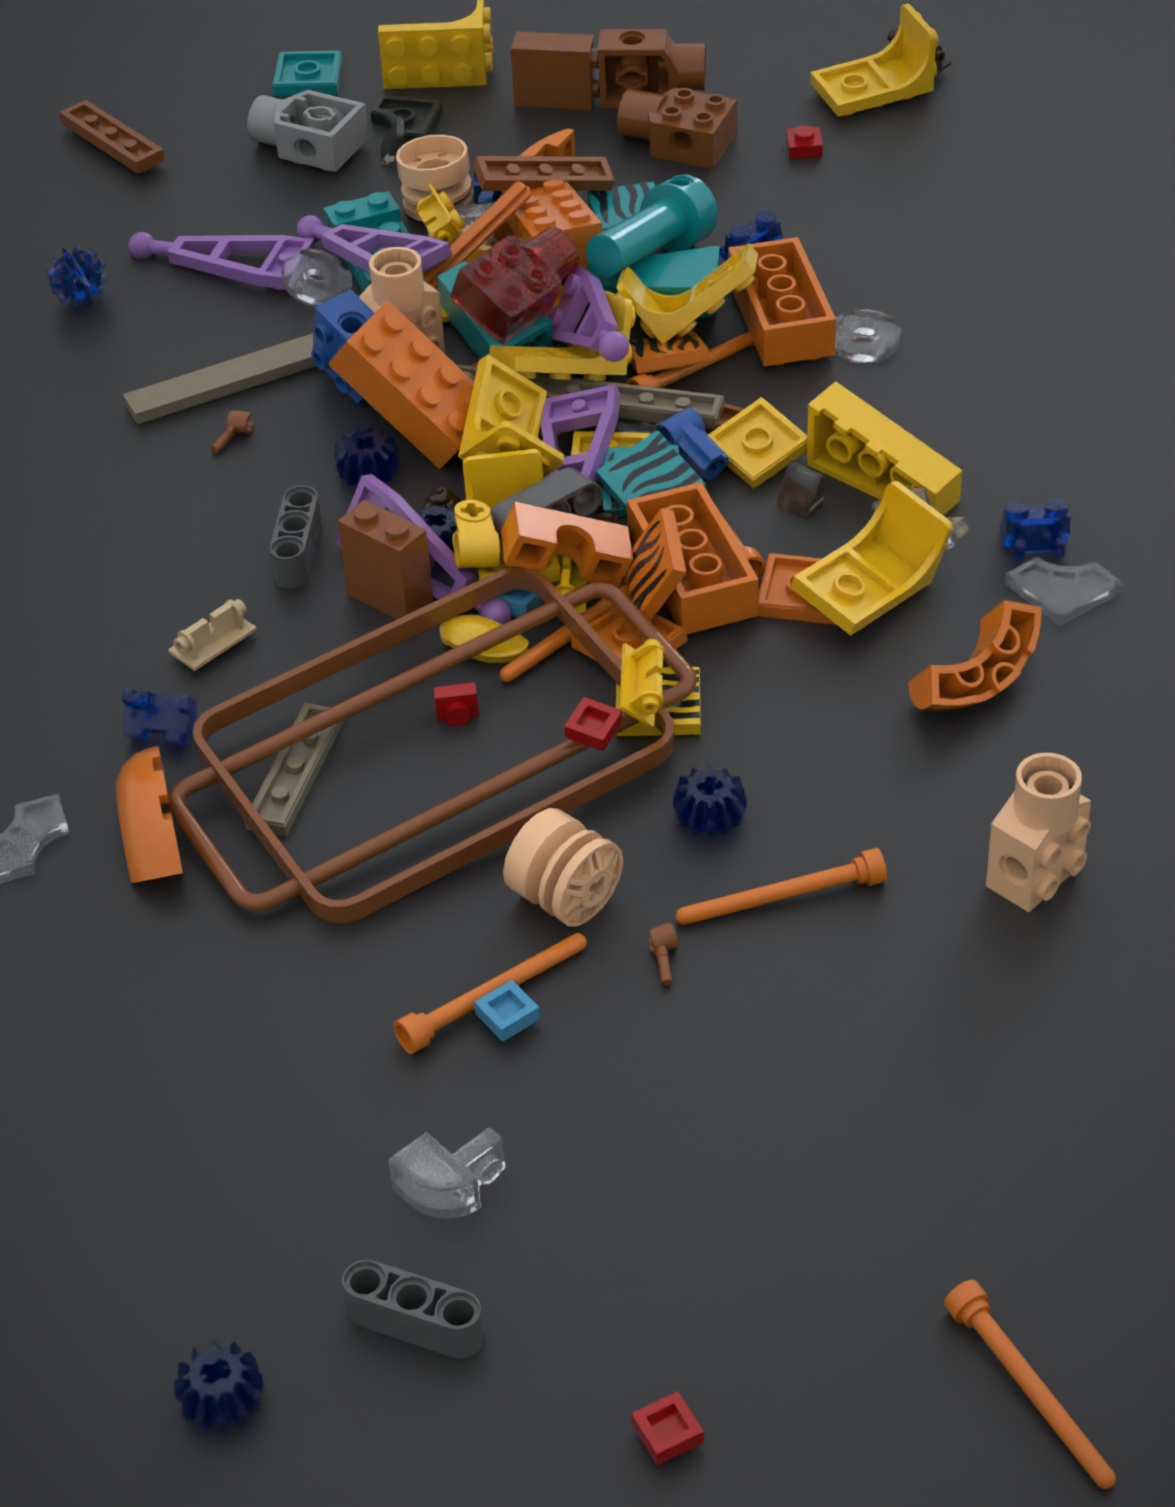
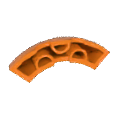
M1004 600L981 618L978 642L968 661L955 665H930L908 682L909 695L914 706L920 710L929 711L955 710L983 702L1004 690L1021 674L1020 671L1028 657L1035 650L1041 626L1042 607Z
M159 746L150 747L135 753L122 766L116 780V805L130 883L183 873L171 812L163 814L161 805L169 804Z

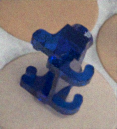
M761 210L756 213L753 221L747 224L733 225L730 228V233L725 235V243L720 245V258L725 261L728 260L729 247L782 239L781 222L777 220L776 213L771 210Z
M1062 499L1048 500L1045 502V507H1029L1028 504L1020 501L1007 503L1005 509H1003L1002 522H1000V535L1004 547L1012 548L1015 559L1024 558L1027 552L1053 551L1055 557L1064 556L1065 544H1068V536L1071 534L1069 503Z
M129 688L123 689L122 702L125 705L122 725L125 726L123 735L148 740L150 732L164 734L163 740L179 745L189 744V738H193L194 724L198 720L196 717L198 702L187 695H170L140 689L139 692Z

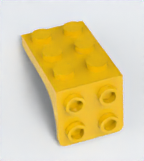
M477 0L474 12L457 21L378 25L384 89L487 85V72H493V36H491L490 30L491 8L484 7V0Z
M909 3L901 5L900 25L894 39L887 47L868 57L810 72V84L838 117L852 115L858 111L881 107L887 103L911 99L914 96L934 91V77L937 75L935 52L939 45L938 35L935 29L931 28L922 18L921 14L916 12Z
M748 243L691 289L675 295H665L652 291L627 266L621 271L616 286L619 292L616 294L631 299L635 312L642 319L640 321L642 329L650 338L654 339L657 337L664 344L674 335L678 334L682 337L692 330L697 324L695 319L705 311L710 315L718 310L726 301L723 297L733 289L740 292L754 280L753 274L756 270L758 253Z
M604 291L618 326L616 331L624 334L629 341L630 329L634 326L636 318L632 301L620 295ZM629 343L628 354L618 362L607 361L598 352L572 346L554 348L490 345L489 355L527 379L536 378V373L538 372L549 374V378L570 380L571 374L584 375L583 378L587 380L605 381L606 375L627 374V365L630 364L632 359V347Z
M489 354L484 356L478 362L458 457L464 460L468 456L537 449L542 457L543 478L561 467L564 462V455L538 439L547 391Z
M537 449L468 456L462 462L466 500L481 501L488 505L490 511L501 501L543 480L542 457ZM499 538V566L477 568L479 580L500 570L516 567L505 564L502 539ZM552 553L544 571L540 572L550 582L561 581L557 553Z
M893 481L886 486L881 502L866 526L848 543L795 575L790 588L851 636L932 583L951 535L952 523L900 482Z

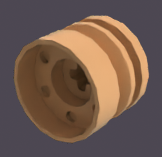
M428 135L415 138L398 149L396 163L398 176L402 182L403 208L407 216L414 220L422 221L421 217L417 214L416 207L420 199L426 198L433 193L428 186L429 183L433 185L438 194L445 191L460 216L467 213L473 207L475 198L474 191L472 190V179L469 175L468 147L463 140L449 135Z
M547 808L533 816L514 838L505 858L503 876L505 884L512 891L532 904H540V907L546 913L555 916L566 926L578 927L588 922L602 910L612 896L621 876L623 855L622 850L609 839H603L594 830H587L580 821L558 808Z

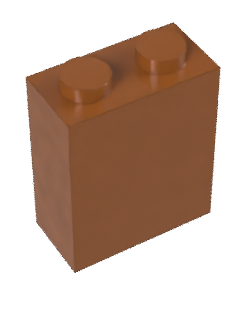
M516 31L511 46L514 106L592 110L595 97H600L599 77H596V69H599L598 48H595L594 35Z
M365 499L338 520L347 595L396 620L434 602L426 529Z

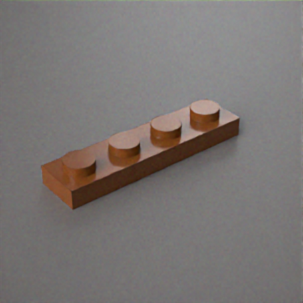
M87 100L59 112L61 124L138 174L146 172L153 166L165 161L164 151L161 147Z
M476 156L473 166L482 191H507L518 181L530 188L543 186V183L556 179L568 182L574 191H611L615 181L606 157Z

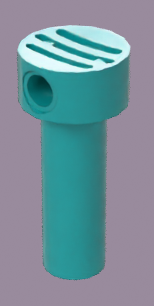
M676 175L648 190L642 200L639 212L590 238L585 250L587 262L597 274L605 277L613 276L660 248L668 252L686 250L709 237L715 229L718 218L716 200L710 189L700 179L690 175Z

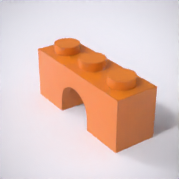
M514 502L501 529L505 564L543 572L552 553L562 554L570 558L578 566L581 580L587 582H606L618 588L633 561L628 526Z

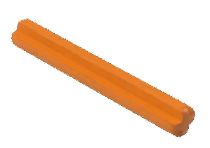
M515 182L450 246L451 257L439 262L438 267L423 272V281L437 289V276L466 261L531 198L530 190L523 183Z

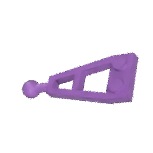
M314 215L304 216L297 224V234L299 237L313 238L315 242L322 240L323 248L369 273V261L373 256L371 252L381 247H406L416 251L421 257L422 271L432 270L438 267L439 262L452 256L450 243L427 236L344 224L335 228H329L324 226L323 222Z
M138 232L130 238L128 243L130 253L137 259H147L153 256V254L165 255L169 257L171 264L276 290H291L316 251L313 238L286 235L178 236L174 242L154 240L146 232ZM231 253H270L261 268L227 260Z
M578 266L574 274L571 273L564 283V295L558 307L554 306L548 314L547 318L553 321L552 338L566 346L598 352L607 361L618 362L628 354L629 341L624 334L616 331L618 326L600 280L590 271ZM589 302L590 307L575 334L573 332Z
M616 384L546 398L541 420L543 442L559 451L557 433L597 426L588 452L564 457L563 465L550 473L548 477L562 469L571 467L596 483V470L602 467L618 422L620 392Z
M372 474L361 476L347 513L365 499L426 529L430 571L436 560L455 580L452 588L431 578L433 597L441 599L476 581L477 578L468 568L456 567L454 553L397 492ZM338 534L335 544L341 547L340 535ZM493 598L474 607L480 616L492 619L502 625L511 620L510 606L502 599Z

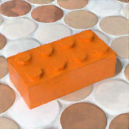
M556 179L544 182L541 187L530 188L526 186L531 192V198L506 221L513 232L511 243L520 255L547 275L577 270L578 266L582 268L590 267L586 259V244L590 238L603 231L602 222L568 182Z
M794 237L751 244L758 253L756 270L753 274L754 280L742 291L737 292L733 289L732 293L748 331L751 332L753 343L763 366H779L790 362L817 360L821 357L834 356L836 318L799 238ZM745 245L729 247L728 259Z
M387 301L346 341L328 365L438 469H441L460 449L474 381L394 305Z
M702 482L627 500L628 531L633 546L660 508L674 511L687 572L664 603L675 624L686 629L687 634L759 616V579Z

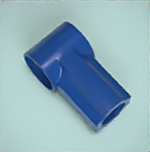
M688 407L655 425L654 432L658 430L671 445H678L680 456L701 479L706 478L710 481L719 476L723 468L727 466L729 456L705 433L704 422L693 408Z

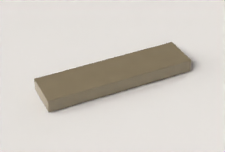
M304 703L293 726L331 707ZM345 720L279 751L252 803L275 835L287 837ZM244 819L246 830H251Z

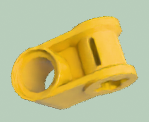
M464 500L457 503L454 509L457 531H455L452 537L456 567H498L500 543L498 533L494 528L490 508L485 503L477 500Z

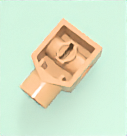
M390 247L375 253L369 261L371 284L359 298L374 313L389 301L445 353L440 292L423 281L420 255L406 247Z
M1038 753L1025 758L1017 768L1015 791L991 823L986 887L1027 912L1034 909L1042 900L1048 901L1051 899L1059 885L1070 875H1077L1087 860L1085 847L1087 835L1091 829V822L1089 821L1091 800L1080 794L1082 774L1077 764L1071 759L1055 753Z

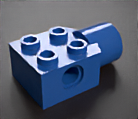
M350 289L315 307L313 350L311 356L315 365L320 370H324L335 381L338 389L342 393H347L357 404L365 399L328 365L346 341L375 314ZM371 406L383 419H385L373 406Z

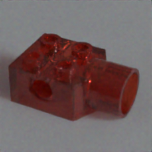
M556 227L546 228L529 241L509 235L459 269L450 297L502 345L551 311L561 286V281L579 267V252L569 235Z

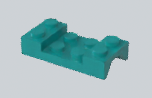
M389 191L383 193L375 192L367 197L351 201H340L335 205L324 207L325 224L329 228H335L344 224L410 234L401 221L400 208ZM381 247V248H379V249H377V250L371 252V254L374 255V254L377 253L378 251L383 250V249H386V248H382V247ZM344 259L364 292L371 284L370 273Z

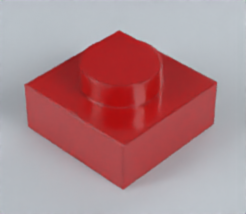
M799 126L786 129L789 159L823 157L820 127Z
M475 682L433 687L437 722L447 721L452 726L467 724L470 718L479 717Z
M583 697L564 725L565 738L604 751L623 722L622 710Z
M678 1391L631 1413L632 1426L657 1466L704 1443V1431Z

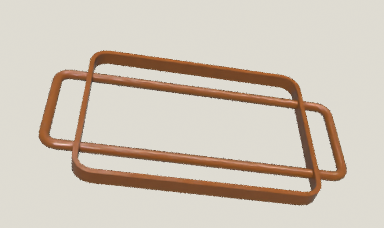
M509 567L222 702L201 714L194 724L193 738L196 752L205 769L184 778L174 785L168 795L169 804L167 806L172 817L231 899L241 908L250 911H265L300 895L311 911L320 919L331 923H350L362 919L514 840L522 827L537 813L547 808H558L568 813L662 764L670 757L674 750V721L666 709L692 694L696 686V673L686 659L624 592L615 585L606 582H592L562 595L546 576L539 571L521 567ZM525 589L534 592L546 603L222 761L217 758L206 743L208 738L219 729L505 592ZM595 598H603L610 601L645 641L648 639L658 640L665 649L663 660L680 678L678 684L662 692L664 702L658 712L655 713L654 725L663 736L655 743L374 887L345 900L326 898L314 887L590 747L568 739L304 873L231 776L250 765L555 617H558L621 687L622 660L574 609ZM623 711V722L615 734L640 721ZM213 783H217L288 878V881L267 892L257 894L249 892L185 805L186 798Z

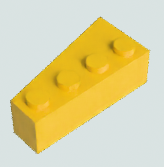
M834 382L808 404L807 466L880 500L886 486L893 481H898L943 516L960 501L962 470L838 382Z

